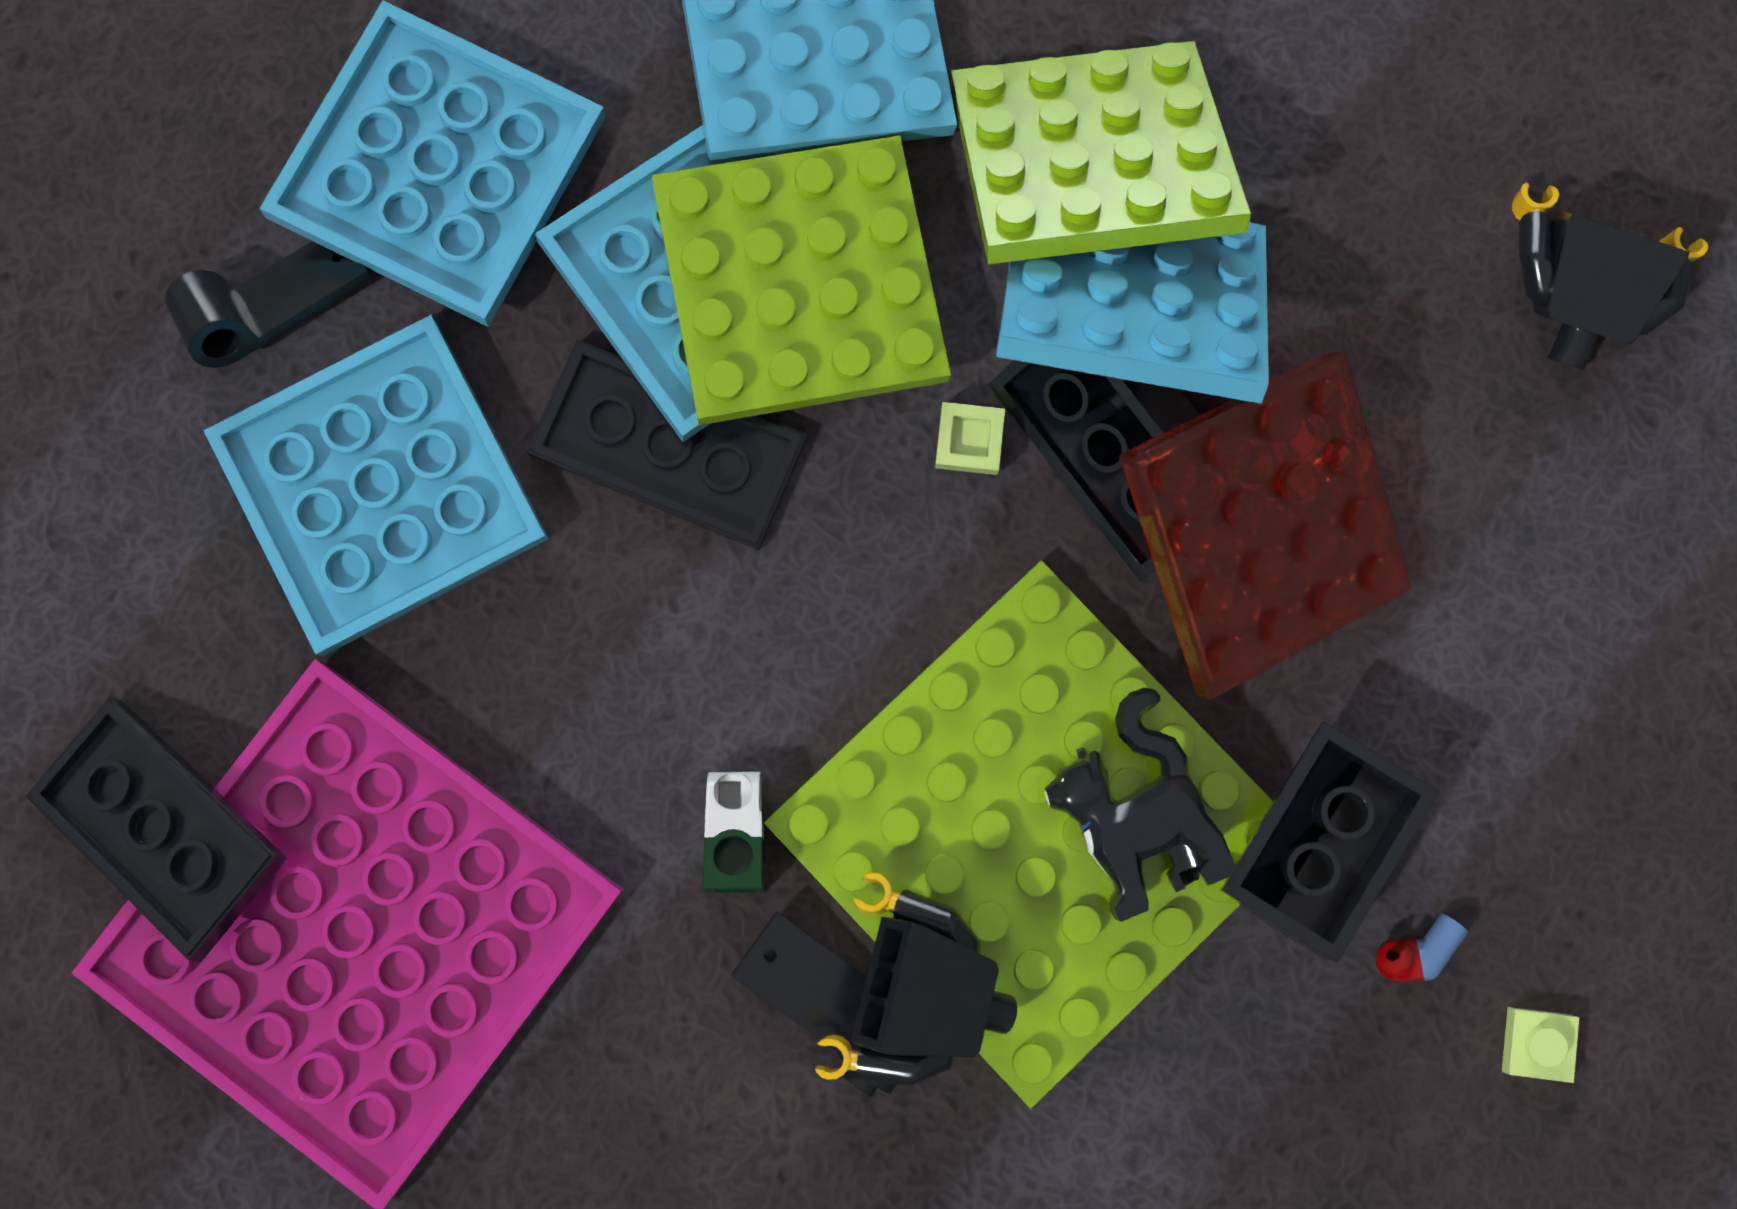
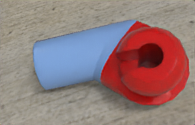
M1441 913L1423 939H1389L1384 941L1376 952L1377 968L1385 978L1395 982L1435 979L1469 932L1461 924Z

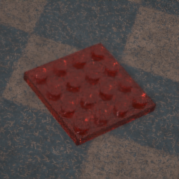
M1329 352L1269 381L1262 404L1233 399L1119 455L1190 677L1198 696L1212 700L1412 590L1352 371L1345 352Z

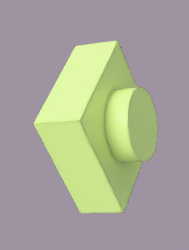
M942 402L935 468L997 475L1000 465L1005 409Z
M1508 1007L1502 1072L1508 1075L1574 1083L1579 1017Z

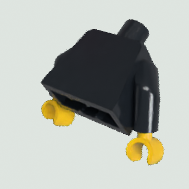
M1525 182L1514 197L1512 211L1520 221L1519 259L1526 296L1533 302V312L1562 323L1548 355L1549 359L1585 370L1599 335L1630 345L1636 340L1638 335L1651 333L1683 309L1694 273L1693 262L1702 257L1708 250V243L1704 239L1699 238L1689 246L1688 250H1685L1680 242V235L1683 232L1681 227H1678L1658 242L1557 210L1552 220L1548 213L1558 200V189L1549 185L1542 196V203H1536L1528 195L1529 183Z
M869 873L862 877L863 880L882 887L885 891L884 898L876 905H867L861 900L854 899L856 907L864 915L872 917L890 911L893 913V918L881 917L851 1043L862 1047L860 1051L853 1050L850 1043L844 1037L838 1035H828L822 1038L817 1045L837 1047L841 1050L844 1061L843 1065L838 1068L817 1065L815 1071L820 1077L827 1080L837 1079L843 1076L847 1070L857 1071V1076L860 1079L899 1085H915L949 1070L956 1057H975L980 1052L985 1030L1007 1034L1012 1029L1017 1017V1002L1012 995L994 991L999 972L997 962L980 954V939L953 907L906 889L901 894L891 891L890 883L884 876L878 873Z

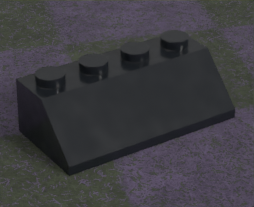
M1013 360L989 383L992 390L1139 581H1142L1259 493L1256 486L1180 389Z

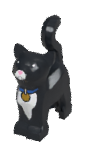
M1141 688L1130 692L1119 703L1115 722L1118 736L1133 752L1159 759L1161 762V775L1129 796L1113 801L1111 799L1108 771L1105 769L1100 755L1095 750L1088 752L1082 747L1077 749L1078 759L1060 769L1057 777L1044 788L1045 798L1051 809L1065 812L1078 822L1088 853L1111 879L1115 890L1109 898V906L1114 919L1120 922L1149 911V901L1142 874V860L1165 851L1168 852L1172 865L1166 875L1176 892L1185 889L1188 884L1198 880L1199 874H1201L1206 885L1209 886L1238 873L1225 838L1205 812L1198 790L1189 775L1187 755L1174 737L1159 731L1146 729L1142 724V715L1160 702V695L1154 689Z

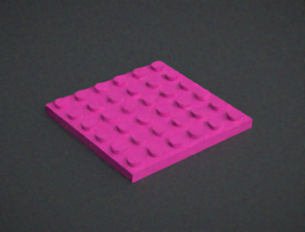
M314 659L215 787L230 804L287 857L285 862L202 962L188 961L127 900L71 974L374 1209H386L624 892V889L325 662Z

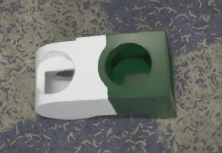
M761 772L708 773L702 889L707 894L765 893Z

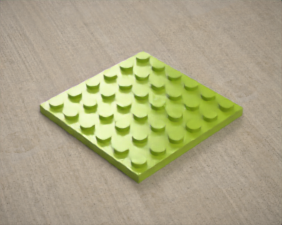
M1042 560L764 822L874 942H876L881 917L893 918V913L886 911L879 916L872 917L864 915L858 910L854 899L861 900L867 905H876L882 901L885 895L882 887L863 880L862 877L866 874H881L888 880L893 892L901 894L906 889L949 905L959 913L980 939V954L997 962L999 972L994 991L1015 997L1018 1009L1015 1023L1007 1034L985 1030L979 1054L1030 1109L1240 906L1239 903L1220 890L1227 878L1208 886L1201 874H1199L1198 880L1188 884L1185 889L1176 892L1166 875L1172 862L1168 852L1165 851L1142 860V874L1149 901V911L1122 922L1114 919L1109 906V898L1115 890L1111 879L1088 853L1078 822L1065 812L1051 809L1046 801L1044 788L1057 777L1060 769L1078 759L1077 749L1082 747L1088 752L1095 750L1100 755L1104 767L1108 771L1110 793L1113 801L1129 796L1161 775V762L1159 759L1133 752L1118 736L1115 722L1119 703L1130 692L1141 688L1154 689L1160 695V702L1142 715V724L1146 729L1159 731L1174 737L1187 755L1189 775L1198 790L1205 812L1223 834L1234 864L1237 863L1273 803L1263 790Z

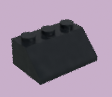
M1323 721L1320 723L1235 864L1238 873L1228 877L1220 890L1266 924L1323 959L1338 963L1439 794V791Z

